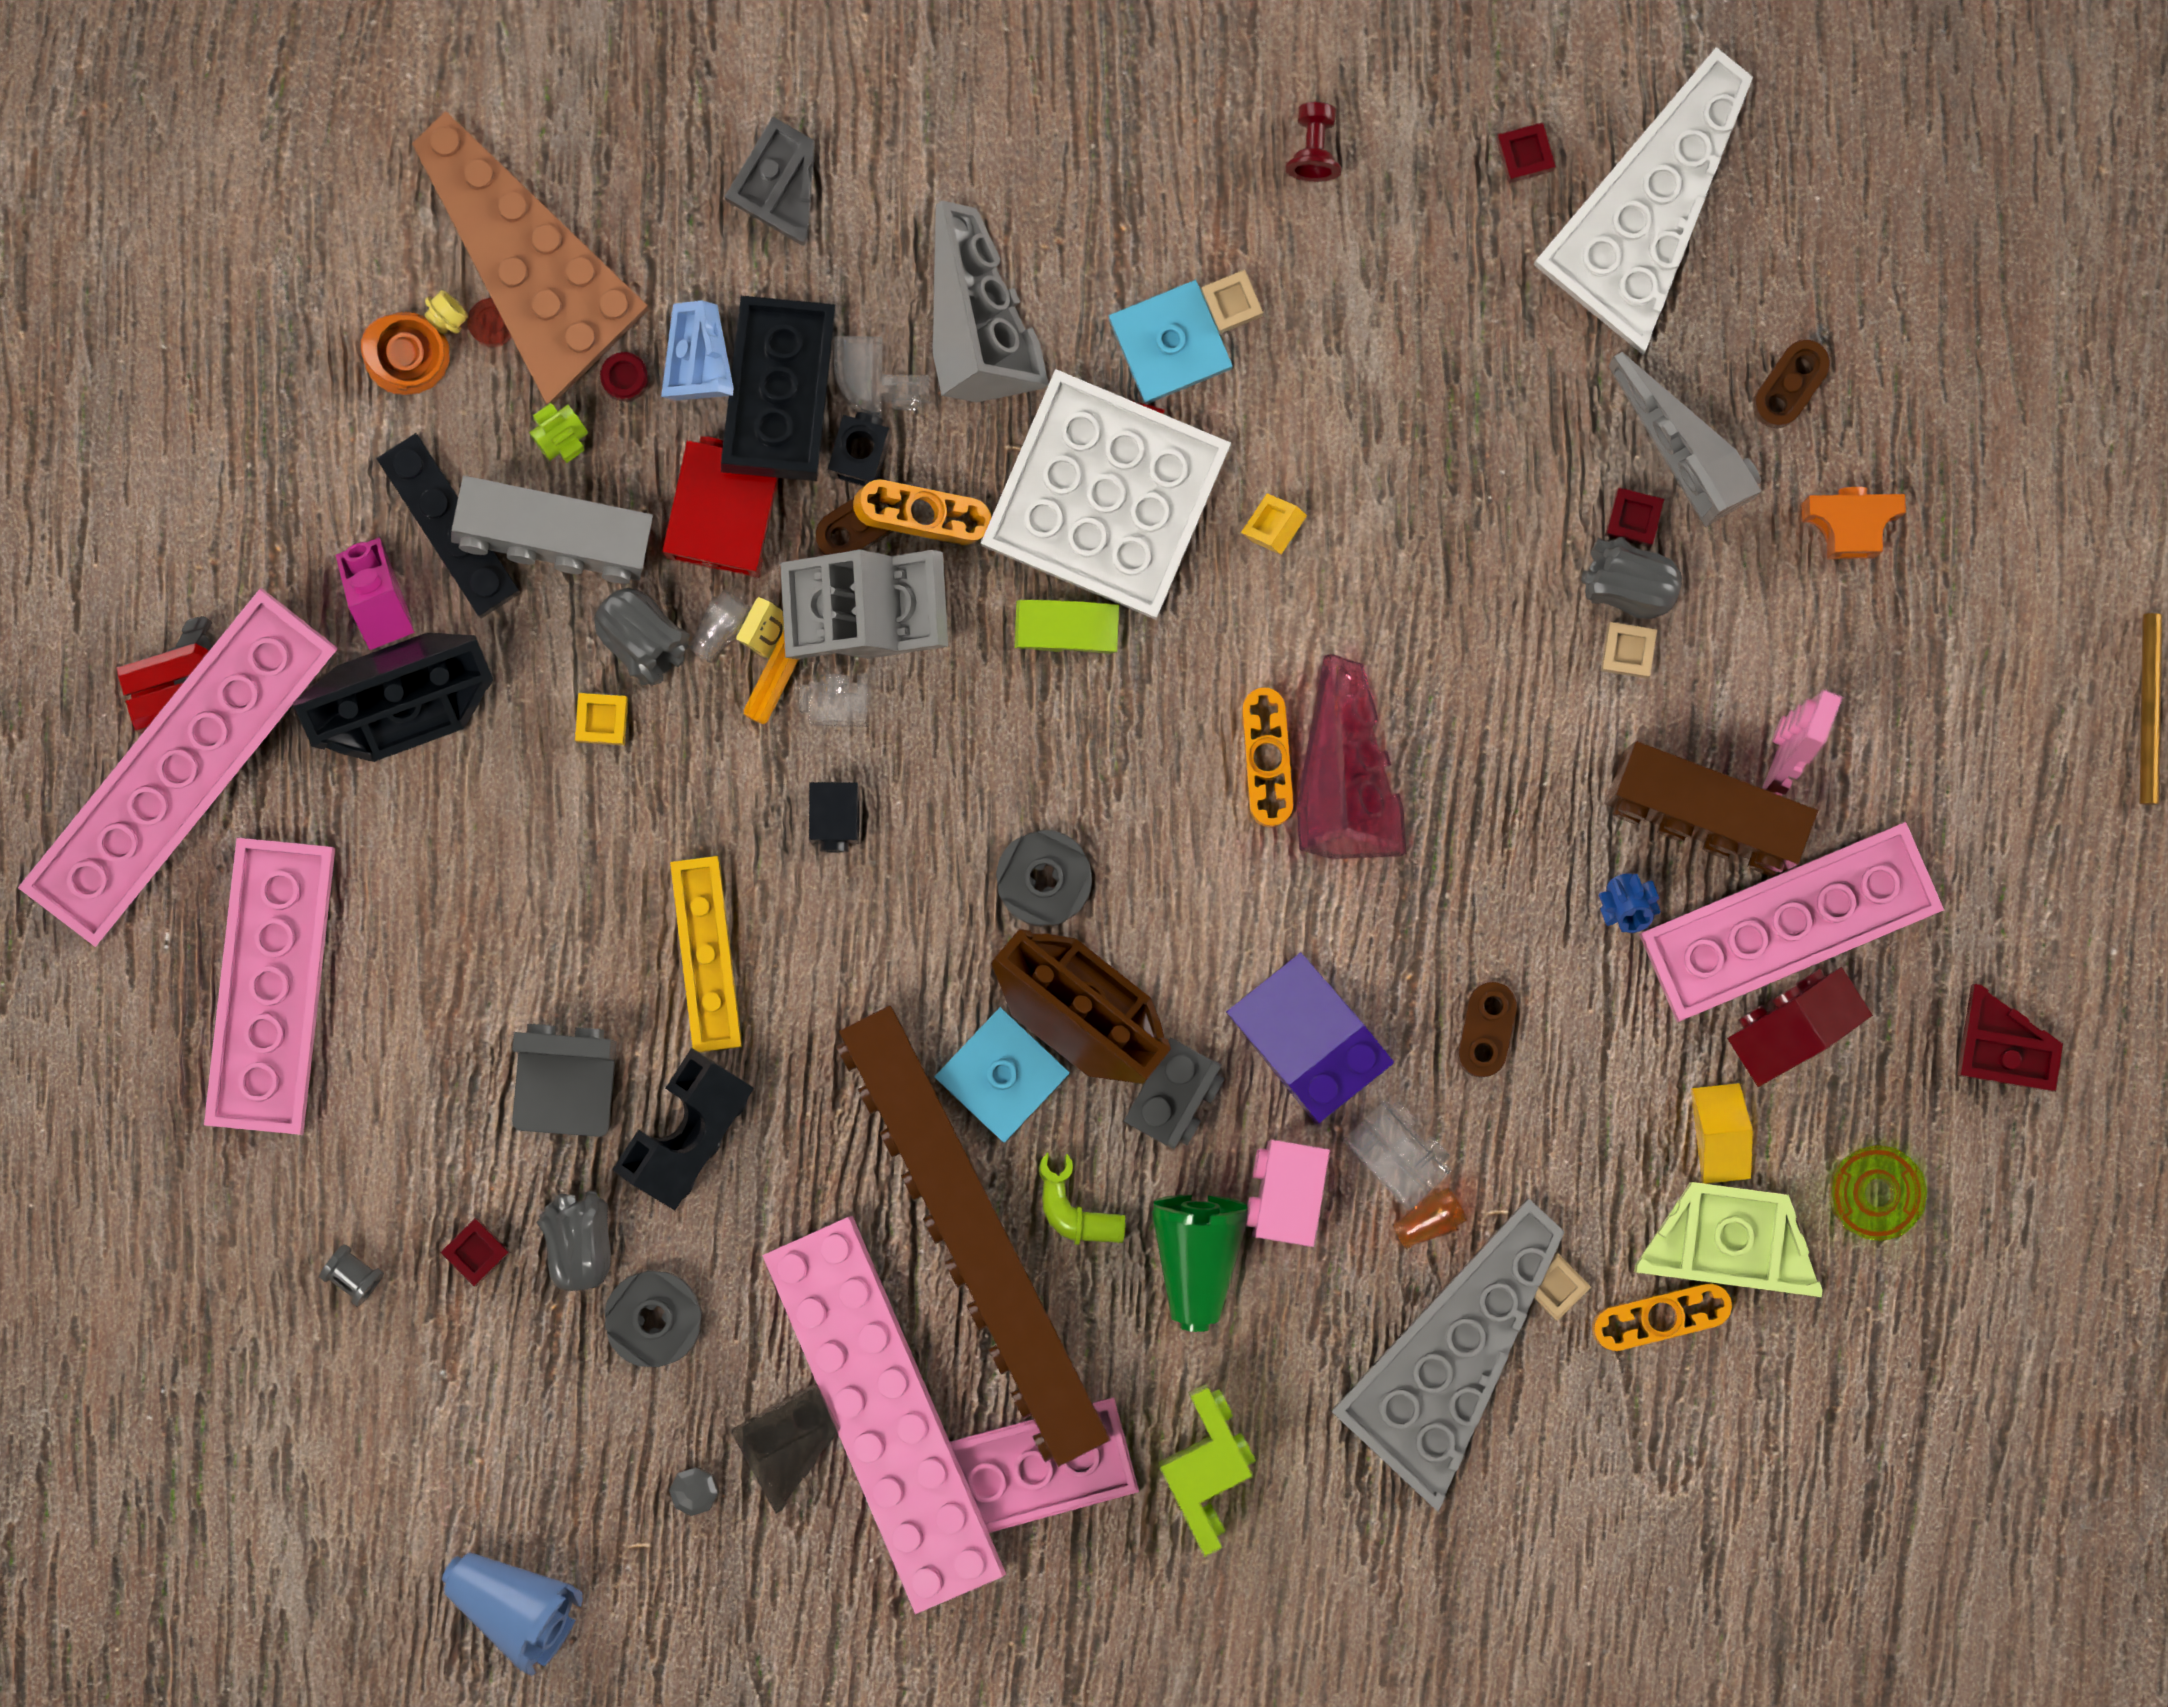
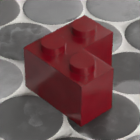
M1842 967L1826 976L1821 969H1818L1798 981L1792 988L1772 1000L1776 1005L1774 1009L1767 1012L1765 1007L1761 1005L1739 1018L1738 1021L1742 1028L1727 1039L1757 1087H1760L1828 1049L1873 1015Z

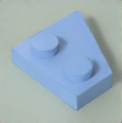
M703 300L673 304L661 397L679 401L733 396L734 388L717 304Z

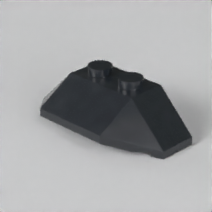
M424 633L337 665L296 699L293 705L312 747L323 750L327 748L343 755L376 762L463 730L478 707L485 691L488 690L493 682V675L476 635Z

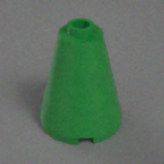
M1192 1195L1165 1196L1154 1200L1152 1216L1172 1320L1180 1323L1182 1330L1204 1332L1209 1330V1324L1219 1322L1247 1226L1248 1205L1235 1199L1208 1195L1207 1201H1192Z

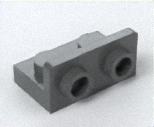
M1170 1037L1168 1041L1171 1047L1170 1052L1146 1080L1123 1122L1174 1150L1178 1142L1186 1146L1189 1144L1201 1120L1193 1115L1202 1099L1210 1104L1212 1103L1225 1078L1217 1074L1222 1064L1208 1059Z

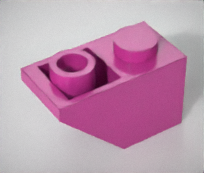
M380 537L369 542L356 543L346 551L336 554L348 607L369 650L415 633L408 606Z

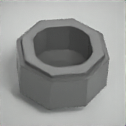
M697 1466L677 1473L669 1489L674 1507L690 1516L709 1511L719 1493L714 1475Z

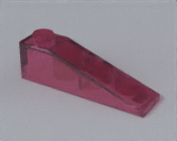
M1328 654L1323 659L1297 800L1299 850L1329 859L1400 857L1406 855L1404 808L1400 794H1391L1384 769L1391 766L1387 750L1380 752L1373 726L1378 721V715L1364 665L1334 654Z

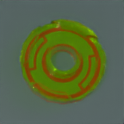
M1872 1145L1854 1150L1839 1162L1831 1176L1828 1195L1833 1214L1844 1229L1862 1239L1886 1241L1901 1237L1919 1221L1925 1211L1928 1191L1923 1172L1910 1157L1894 1147ZM1874 1179H1881L1890 1187V1199L1882 1207L1871 1205L1866 1198V1187Z

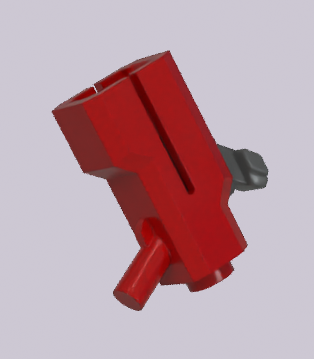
M205 616L187 620L176 646L167 652L117 667L123 695H131L132 698L125 702L135 731L142 734L213 647L211 641L205 636L212 625V621Z

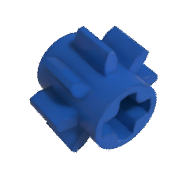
M1627 873L1618 875L1609 881L1605 892L1599 893L1603 905L1600 910L1606 925L1610 926L1618 922L1621 932H1640L1652 923L1654 915L1661 912L1657 903L1660 897L1654 882L1651 880L1642 884L1638 874Z

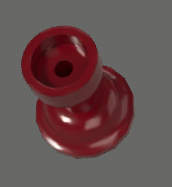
M1323 102L1301 104L1298 108V124L1307 128L1305 149L1296 152L1293 159L1286 162L1285 172L1295 179L1309 182L1334 180L1341 176L1342 167L1339 163L1335 162L1334 156L1329 151L1324 150L1325 129L1332 128L1335 125L1336 108Z

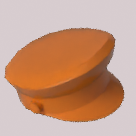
M398 312L380 317L366 328L361 340L362 357L371 379L379 387L394 394H419L431 389L444 377L450 362L449 343L445 335L433 327L426 317L417 313Z

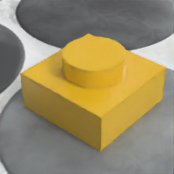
M1267 493L1241 533L1251 542L1282 555L1307 515L1296 505Z
M578 693L575 741L577 743L625 746L627 696Z

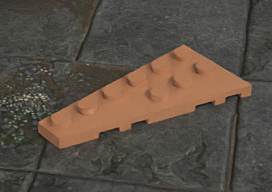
M445 111L412 145L539 389L545 404L548 405L550 402L554 404L649 311L648 305Z

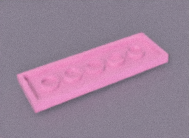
M1904 822L1644 931L1639 936L1676 1022H1680L1944 911V908L1907 823Z
M236 838L204 1119L205 1126L304 1134L335 848Z

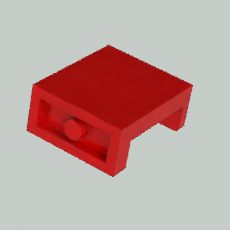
M701 436L699 443L687 440L663 546V554L669 560L760 578L764 561L762 552L778 478L721 472L723 440L707 436Z

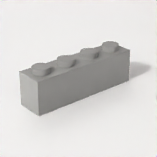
M463 475L452 526L451 542L459 544V549L471 554L486 555L488 550L506 553L507 559L520 564L531 565L535 564V560L555 563L554 568L561 572L582 574L584 569L602 573L601 577L604 580L628 584L630 579L640 581L653 514Z

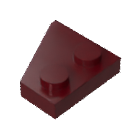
M1972 984L1957 1076L2056 1092L2063 1043L2045 1030H2040L2030 1023V1020L2015 1008H2010L1990 994L1989 990L1983 985Z

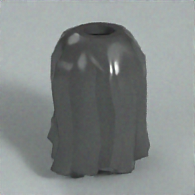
M1622 536L1615 540L1606 541L1598 537L1591 550V556L1594 561L1589 567L1590 571L1584 570L1581 574V582L1586 585V598L1592 604H1608L1636 618L1653 619L1671 611L1682 586L1681 572L1674 562L1661 554L1634 548Z
M623 588L610 594L600 604L594 617L596 634L602 643L623 662L628 669L629 675L638 678L641 686L660 684L663 682V674L672 668V663L677 667L683 664L685 660L684 653L688 647L690 635L674 625L652 598L640 590Z
M595 1191L585 1192L586 1198L580 1202L575 1200L574 1195L560 1194L555 1196V1200L544 1207L545 1211L539 1215V1220L536 1222L545 1236L550 1278L556 1287L561 1290L579 1291L597 1288L604 1282L610 1270L611 1250L608 1236V1204L605 1200L599 1198Z

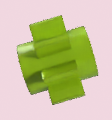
M550 402L532 415L538 426L532 429L529 434L549 461L560 455L567 464L585 451L584 446L579 440L589 433L568 404L557 411Z

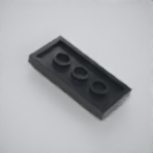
M741 295L731 373L734 390L733 396L728 398L721 472L817 481L836 304Z

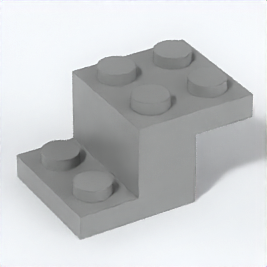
M860 549L780 563L785 658L802 659L837 653L870 659L948 647L943 552L927 550L889 556Z

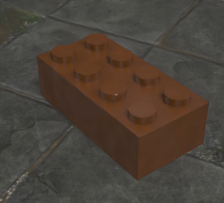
M1635 741L1624 750L1604 802L1605 805L1614 808L1612 815L1621 820L1637 825L1640 824L1641 820L1659 825L1657 832L1663 836L1684 842L1686 837L1704 842L1702 848L1704 851L1725 859H1729L1731 854L1749 859L1747 867L1769 876H1775L1776 872H1785L1799 865L1819 811L1639 741Z

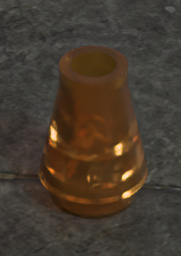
M1449 1187L1440 1192L1435 1188L1392 1226L1405 1249H1409L1416 1244L1460 1231L1459 1225L1468 1219L1458 1199Z

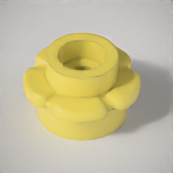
M443 290L433 299L431 297L425 299L429 310L424 315L433 327L442 334H446L449 330L456 334L462 329L461 325L468 319V314L457 300Z

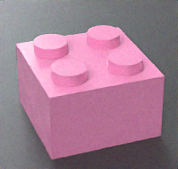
M1276 1140L1267 1141L1266 1149H1257L1252 1178L1261 1179L1258 1198L1249 1197L1247 1206V1226L1253 1227L1252 1237L1314 1247L1329 1149Z

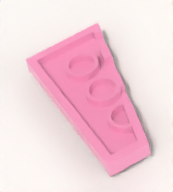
M1823 690L1811 700L1806 699L1804 704L1798 705L1795 711L1790 710L1787 717H1781L1772 742L1779 746L1762 789L1780 796L1782 794L1786 795L1793 781L1788 779V776L1798 779L1806 763L1809 764L1825 744L1842 697Z

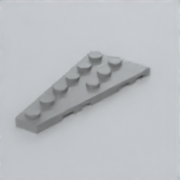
M1529 1198L1523 1202L1331 1410L1338 1419L1437 1512L1441 1508L1448 1487L1459 1468L1466 1447L1476 1425H1478L1508 1359L1511 1347L1522 1328L1529 1307L1564 1234V1231Z

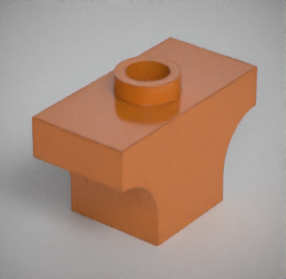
M1866 487L1838 489V495H1809L1801 503L1802 522L1815 525L1825 536L1827 559L1876 558L1883 552V530L1886 523L1897 521L1906 513L1905 494H1867Z

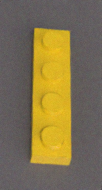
M718 856L670 862L692 1048L699 1053L742 1048L720 859Z

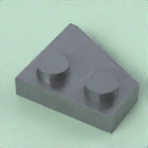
M772 117L724 196L726 202L805 246L808 241L814 140L777 118Z

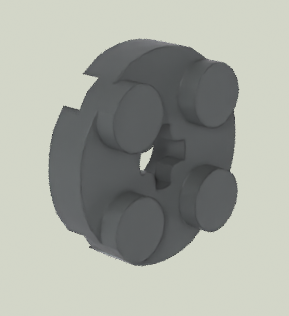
M1037 831L1012 841L1001 855L996 871L998 893L1007 910L1020 921L1033 926H1056L1064 923L1083 908L1091 891L1090 863L1085 853L1076 841L1057 831ZM1046 865L1051 866L1054 869L1052 877L1058 880L1057 885L1054 888L1046 887L1043 892L1036 890V881L1030 877L1031 872L1034 869L1042 871Z
M645 1271L627 1277L610 1294L605 1306L606 1334L612 1348L627 1362L641 1367H661L680 1360L693 1348L701 1331L703 1312L695 1292L683 1279L669 1272ZM657 1306L661 1307L664 1310L662 1319L666 1323L665 1327L662 1330L654 1327L649 1332L645 1331L642 1327L645 1323V1318L640 1315L645 1307L649 1310H654Z

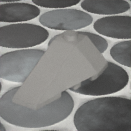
M943 200L936 204L933 357L941 395L972 402H982L1045 388L1049 383L1040 342L1033 328L1025 330L1015 308L1021 301L1014 288L1007 290L996 266L999 265L1001 259L978 209Z
M1623 352L1613 357L1608 367L1705 527L1747 504L1759 495L1761 489L1758 484L1761 483V477L1749 458L1742 460L1734 447Z

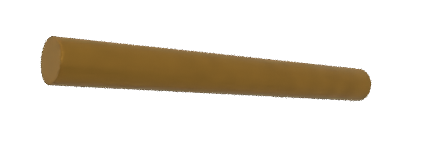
M2158 613L2143 614L2141 805H2159L2162 614Z

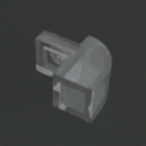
M835 336V377L843 399L855 412H864L883 419V402L892 403V408L897 410L920 409V403H931L930 375H884L883 337Z

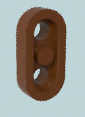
M1799 340L1791 344L1783 353L1753 399L1755 416L1762 424L1770 428H1783L1790 425L1800 415L1828 374L1830 368L1829 355L1821 344L1813 340ZM1799 359L1808 361L1811 366L1810 373H1799L1795 367V362ZM1774 397L1781 399L1784 403V411L1780 413L1772 411L1768 404L1769 399Z
M879 493L867 499L868 503H872L875 506L883 504L899 509L902 500L895 505L880 502ZM852 498L821 519L816 529V541L820 551L824 555L860 549L866 550L894 531L871 527L862 523L854 512V498ZM838 530L848 532V542L842 546L835 545L831 540L834 532Z
M1498 982L1484 983L1475 988L1468 998L1457 1057L1462 1069L1474 1077L1483 1078L1496 1074L1503 1067L1507 1058L1517 1002L1513 992L1504 984ZM1488 997H1495L1501 1002V1011L1497 1015H1491L1486 1012L1484 1003ZM1478 1044H1486L1490 1047L1492 1055L1487 1062H1480L1476 1059L1474 1050Z

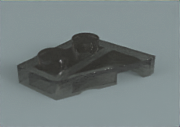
M815 1383L731 1429V1433L776 1514L783 1510L790 1495L800 1481L808 1475L815 1465L816 1459L823 1449L828 1447L840 1430V1427L820 1388Z

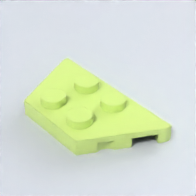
M1696 1182L1689 1183L1635 1264L1634 1269L1636 1273L1822 1297L1823 1291L1808 1256L1809 1250L1804 1236L1799 1231L1796 1214L1789 1195Z

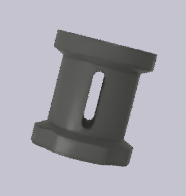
M343 1244L325 1264L319 1274V1278L324 1282L330 1280L352 1297L351 1303L359 1307L375 1290L383 1278L384 1272L379 1268L372 1270L351 1254L352 1249L349 1246Z

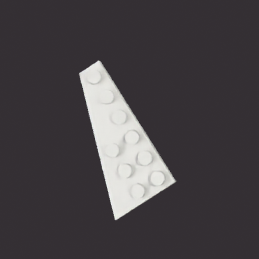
M1717 47L1534 263L1535 267L1642 355L1647 349L1655 324L1667 298L1673 278L1753 78Z

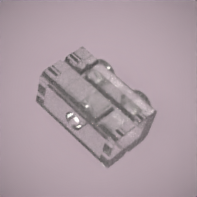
M1383 1100L1346 1134L1341 1141L1407 1211H1410L1452 1171L1445 1164L1451 1156L1432 1136L1424 1141L1412 1129L1417 1120L1399 1101L1391 1106L1386 1100Z

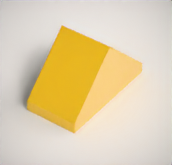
M1740 1083L1691 1088L1702 1183L1709 1184L1751 1179L1753 1129Z

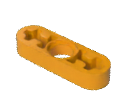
M881 479L873 480L862 487L856 493L853 501L854 512L857 518L865 525L960 545H970L983 538L992 518L988 507L980 500ZM876 493L880 494V502L895 505L901 500V497L904 498L899 509L887 507L878 514L875 513V505L868 503L867 500ZM923 500L931 505L934 511V519L931 524L922 525L913 518L911 507L914 501ZM967 511L970 512V520L977 522V526L969 532L966 531L965 523L950 520L942 528L946 516L958 518Z
M1258 688L1247 695L1242 706L1249 810L1252 818L1259 825L1273 828L1285 823L1293 810L1286 706L1282 696L1275 690ZM1259 698H1267L1269 706H1276L1277 713H1273L1269 717V732L1279 729L1280 738L1272 735H1263L1256 739L1251 738V731H1261L1259 715H1251L1250 708L1257 706ZM1270 744L1280 751L1281 763L1275 770L1263 771L1256 766L1253 755L1259 746ZM1283 776L1284 785L1275 783L1274 795L1276 800L1284 801L1285 808L1278 809L1276 818H1268L1267 811L1259 810L1257 806L1258 802H1263L1266 798V786L1263 784L1256 787L1254 778L1273 780Z
M1708 1283L1699 1284L1607 1307L1595 1316L1592 1322V1334L1595 1341L1601 1347L1612 1351H1621L1717 1327L1723 1324L1730 1316L1732 1302L1729 1294L1722 1287ZM1708 1291L1711 1298L1720 1299L1721 1307L1714 1309V1318L1708 1319L1707 1314L1702 1312L1689 1314L1692 1325L1684 1327L1685 1313L1677 1300L1679 1297L1686 1296L1685 1306L1701 1303L1703 1301L1702 1293ZM1666 1303L1674 1310V1324L1666 1331L1655 1330L1648 1321L1649 1311L1655 1304ZM1639 1308V1324L1646 1336L1637 1338L1638 1329L1636 1328L1621 1332V1341L1615 1343L1612 1336L1603 1335L1602 1327L1609 1325V1316L1615 1315L1617 1321L1620 1322L1634 1320L1635 1318L1631 1310Z

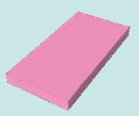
M1114 1397L1093 1402L1111 1440L1060 1467L1057 1466L1054 1458L1046 1463L1042 1458L1032 1437L1040 1433L1034 1419L950 1441L989 1533L1139 1492Z

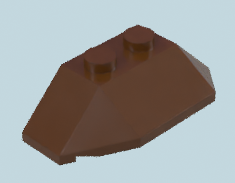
M1019 929L991 962L1012 1016L1088 1077L1144 1084L1171 1050L1168 1039L1164 1038L1162 1025L1151 997L1076 938L1032 933L1030 930Z

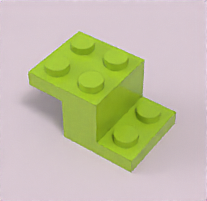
M1204 1384L1188 1392L1210 1436L1158 1463L1204 1556H1207L1222 1548L1217 1537L1226 1532L1212 1504L1209 1503L1202 1507L1200 1503L1252 1477L1248 1465L1256 1462L1244 1436L1241 1433L1232 1436L1226 1421L1234 1416L1222 1392L1218 1389L1211 1393L1207 1385Z

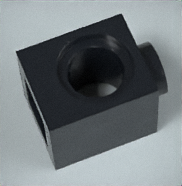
M856 412L855 418L843 415L827 469L830 478L862 487L873 480L879 479L891 439L889 427L882 426L884 421L882 418L864 412ZM863 437L871 440L874 444V449L868 457L856 459L847 452L849 444L854 439Z
M809 782V841L811 844H820V852L845 853L849 852V844L860 843V786L858 782Z

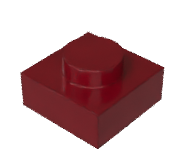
M1543 122L1497 135L1496 142L1509 184L1555 171L1556 165Z
M1618 487L1615 492L1605 536L1615 539L1622 536L1627 542L1651 548L1654 544L1664 499Z
M474 1218L440 1253L476 1287L511 1252L478 1218Z

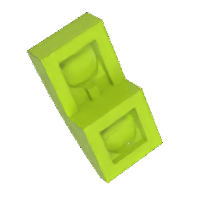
M1017 600L1014 648L1052 652L1070 650L1103 654L1116 653L1118 647L1119 605L1076 601Z

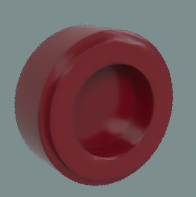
M618 352L608 357L603 363L600 370V381L604 390L611 398L621 402L636 400L646 391L649 383V374L644 362L638 356L629 352Z

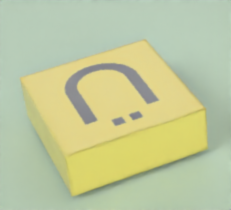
M758 597L736 639L757 654L769 659L784 631L783 610L773 603Z

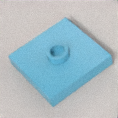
M1197 280L1108 315L1112 329L1144 404H1149L1227 372L1233 367Z
M999 1007L934 1078L1005 1143L1063 1082L1070 1072Z

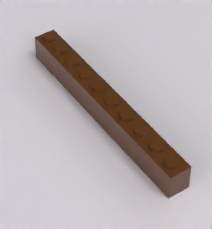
M889 1005L840 1030L839 1033L844 1042L837 1045L836 1048L849 1072L856 1068L858 1069L865 1083L864 1086L858 1088V1092L870 1115L879 1111L887 1127L879 1133L891 1157L893 1158L901 1154L909 1170L902 1174L901 1177L913 1201L921 1197L923 1198L930 1212V1215L924 1217L923 1221L935 1244L944 1240L952 1256L951 1259L945 1261V1265L957 1288L964 1284L967 1285L974 1302L966 1306L979 1331L988 1327L996 1343L995 1346L988 1350L1001 1375L1010 1371L1018 1389L1010 1392L1023 1419L1032 1415L1040 1433L1032 1437L1045 1463L1054 1458L1057 1466L1060 1467L1110 1441L1111 1439L894 1009Z

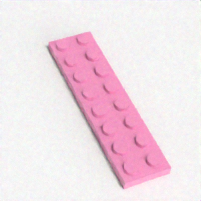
M260 588L18 888L96 947L338 648L264 589Z
M853 1216L842 1219L762 1255L914 1613H920L1005 1576V1569Z

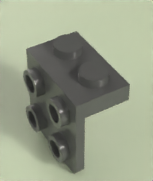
M527 1024L526 1033L514 1032L512 1051L518 1053L512 1118L513 1126L517 1130L594 1137L605 1136L610 1127L617 1041L604 1039L605 1030L575 1027V1036L556 1035V1026Z

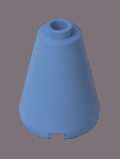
M471 1552L462 1558L456 1556L449 1563L442 1576V1581L446 1583L444 1594L520 1671L530 1676L536 1674L533 1668L536 1662L545 1667L560 1649L576 1621L568 1616L572 1604L581 1608L583 1601L582 1591L573 1585Z

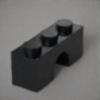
M693 1048L690 1049L665 1088L680 1098L684 1106V1117L678 1129L671 1135L663 1138L651 1137L638 1129L612 1169L631 1185L674 1211L682 1199L687 1197L692 1191L695 1179L708 1159L718 1151L721 1139L734 1119L743 1112L748 1097L754 1090L745 1081Z

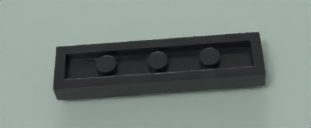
M414 433L376 458L481 619L521 594L494 551L488 550L486 555L471 554L459 549V544L451 542L458 495L417 433Z

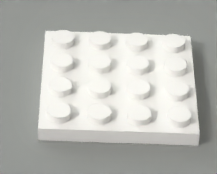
M1055 369L981 541V546L1157 620L1231 443Z

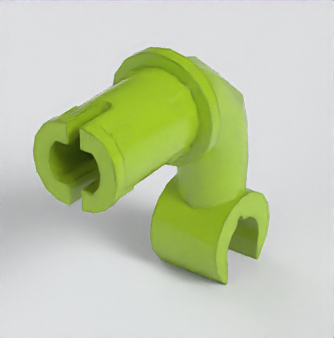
M1047 1152L1040 1161L1038 1169L1039 1175L1044 1181L1042 1203L1043 1211L1049 1224L1061 1236L1073 1240L1074 1245H1079L1080 1240L1123 1243L1125 1215L1082 1212V1207H1072L1066 1196L1065 1182L1072 1174V1160L1068 1154L1064 1156V1171L1057 1176L1056 1173L1051 1172L1048 1168L1049 1152Z

